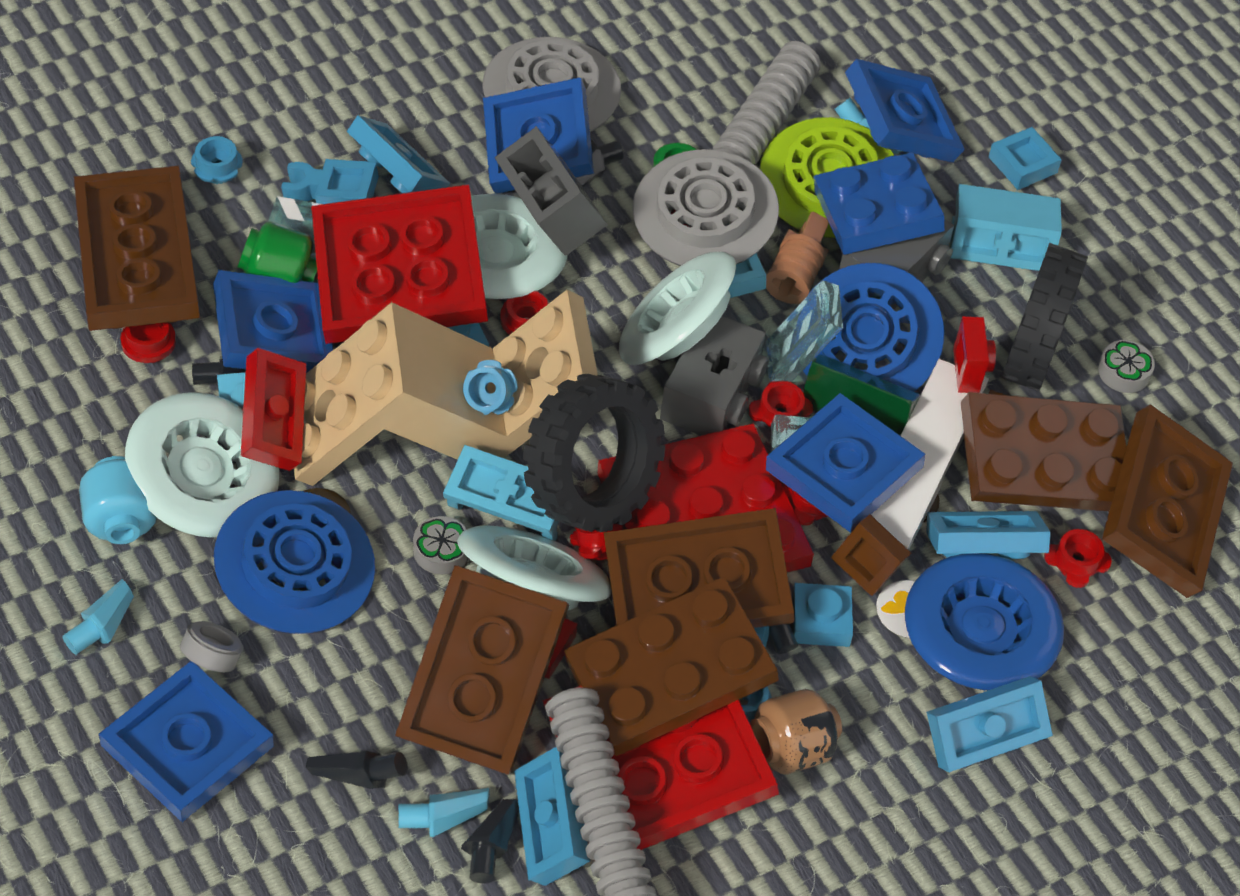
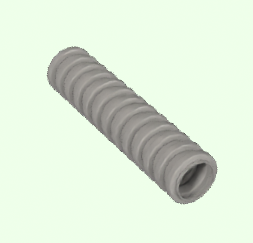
M799 41L786 43L747 97V100L740 107V110L727 126L724 133L720 136L718 142L713 146V150L738 155L755 165L769 143L774 139L775 134L780 130L781 125L794 109V106L799 102L809 84L813 81L814 76L819 72L821 62L815 50Z
M583 687L560 692L547 702L545 708L547 716L553 718L550 726L552 733L558 736L555 740L557 751L563 753L560 757L562 768L568 771L565 775L567 786L574 788L570 793L572 804L579 806L575 811L577 821L584 824L580 829L582 839L590 842L585 847L587 857L595 860L590 867L592 875L600 878L596 883L597 893L601 896H657L655 888L647 886L651 880V874L649 869L642 867L646 862V857L643 850L637 849V846L641 843L639 833L631 830L635 826V819L633 814L626 812L630 808V802L627 796L621 794L625 786L623 779L616 776L620 772L618 762L611 759L615 753L613 744L606 741L609 737L608 727L601 724L604 720L602 708L596 706L599 703L598 693L593 689Z

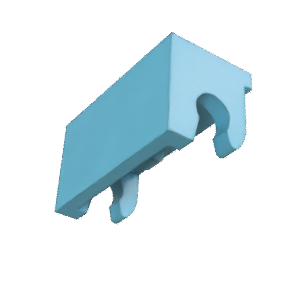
M959 184L956 195L955 217L952 216L951 221L954 225L950 239V248L953 249L951 258L1039 271L1049 243L1059 244L1062 232L1061 198Z
M464 445L443 492V497L447 499L448 506L461 510L463 505L540 531L542 532V537L554 541L557 540L559 521L547 517L544 514L546 510L538 508L531 498L534 491L526 486L524 472L528 470V466Z

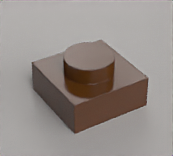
M869 514L855 527L832 555L831 559L867 593L873 596L883 588L911 555V552Z

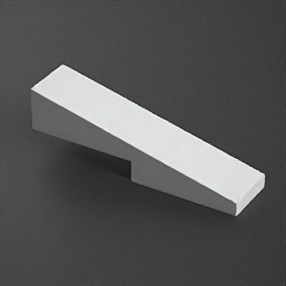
M938 359L901 434V437L926 454L924 467L871 514L908 550L939 493L945 474L964 439L960 402L967 393H958L955 365ZM984 377L980 393L985 392L989 378Z

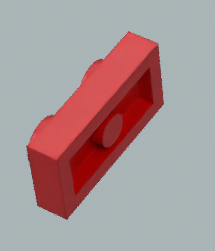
M261 348L255 349L247 356L240 456L288 471L302 463L306 363Z

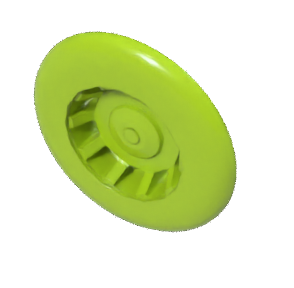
M820 117L795 123L775 136L762 156L760 170L768 177L775 189L779 205L778 216L790 226L800 230L812 211L826 218L817 196L814 195L816 194L814 175L831 172L842 167H852L882 160L895 155L891 149L877 145L871 136L870 129L845 119ZM801 177L802 182H798L797 179ZM828 224L823 237L835 238L830 224Z

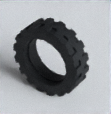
M1049 243L1001 378L1040 391L1072 306L1088 256Z
M581 374L577 375V381L567 379L557 386L558 392L554 396L548 395L539 406L542 409L539 418L533 417L528 429V433L532 434L530 445L525 444L523 451V460L528 462V470L524 472L526 486L534 491L531 495L534 504L538 508L545 509L544 514L547 517L585 531L608 532L613 530V524L624 525L633 518L631 513L635 509L641 510L649 500L646 494L650 487H656L661 474L656 472L659 461H664L665 446L661 445L660 436L665 434L663 420L657 419L655 415L659 410L653 399L644 397L646 391L641 387L602 375ZM608 408L615 419L618 433L616 459L608 477L597 490L581 498L574 487L571 471L573 448L581 429L592 416Z

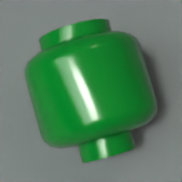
M267 222L260 230L251 228L237 268L245 270L244 273L277 277L291 283L299 281L313 282L317 272L316 257L311 256L313 240L309 235L276 222Z

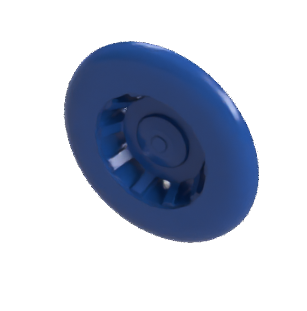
M862 263L847 266L821 280L803 301L794 329L795 336V332L801 327L795 350L800 366L806 376H808L812 360L818 355L822 354L839 361L835 355L841 350L846 355V358L841 363L854 367L856 362L867 364L868 368L861 371L913 392L930 377L938 359H940L944 343L942 314L938 303L929 289L915 276L905 270L880 263ZM839 286L832 317L822 326L829 296ZM870 296L880 297V299L870 298ZM896 304L901 310L894 311L891 305ZM819 308L813 337L803 347L810 316ZM840 311L838 317L833 319L836 312ZM900 323L910 324V332L901 331ZM835 331L836 338L827 342V334ZM899 343H902L906 347L898 355L894 350ZM886 358L890 361L888 365L876 368L877 362Z
M293 490L275 491L248 500L234 510L226 519L215 542V572L228 600L251 621L270 630L282 633H316L342 623L361 607L368 597L374 581V552L370 540L360 523L337 503L309 492ZM264 543L262 547H254L258 544ZM262 562L265 569L259 570L257 564ZM322 579L326 581L324 586H320L318 583ZM271 580H275L276 582L282 584L283 587L274 584L273 582H271ZM293 588H305L306 591H294Z
M973 553L959 554L942 559L926 569L917 578L906 599V628L910 640L919 655L939 674L969 688L988 691L1029 676L1038 679L1052 667L1062 648L1064 639L1062 613L1050 589L1029 569L1000 556ZM962 597L963 600L958 602L957 598ZM1016 619L1020 620V625L1016 624Z

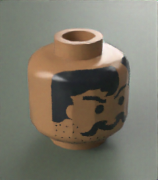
M809 689L798 690L764 701L759 705L755 719L751 720L750 723L769 766L774 771L783 775L792 774L830 761L837 749V740L842 733V722L836 708L832 704H827L817 692Z

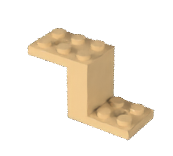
M565 290L494 348L488 347L391 302L306 373L302 463L294 468L295 480L311 486L315 485L384 429L457 460L464 445L505 458L531 438L532 434L528 433V429L533 417L539 418L542 412L539 406L548 395L554 396L558 392L557 386L567 379L577 381V375L581 374L598 375L583 297ZM484 360L499 361L502 367L510 369L517 379L518 389L513 393L514 404L503 414L497 415L491 412L488 415H484L482 412L473 409L464 397L463 385L467 373L470 370L476 369L478 363ZM490 382L487 385V390L490 393H494L496 387Z

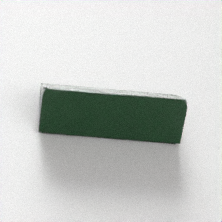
M822 354L812 360L803 392L805 398L812 402L813 410L817 412L841 393L900 436L920 397L918 393Z

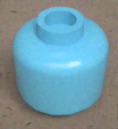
M112 456L104 458L90 468L81 478L79 494L82 521L88 532L97 538L114 544L131 543L147 533L156 523L157 517L148 510L146 496L131 475L125 457Z

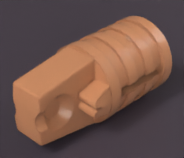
M812 211L799 233L791 229L786 232L775 261L766 275V289L776 299L789 304H799L810 293L816 275L829 251L820 244L829 224L827 218Z

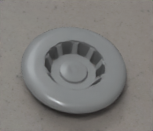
M537 37L522 40L506 47L490 61L483 77V93L485 97L581 77L586 88L591 132L603 125L614 113L620 101L621 83L618 73L610 61L592 47L567 38Z
M713 149L685 151L659 162L641 180L633 200L635 225L644 242L660 257L679 266L702 254L717 251L726 252L733 256L736 265L749 259L770 239L775 230L779 215L778 198L768 177L750 161L729 152Z

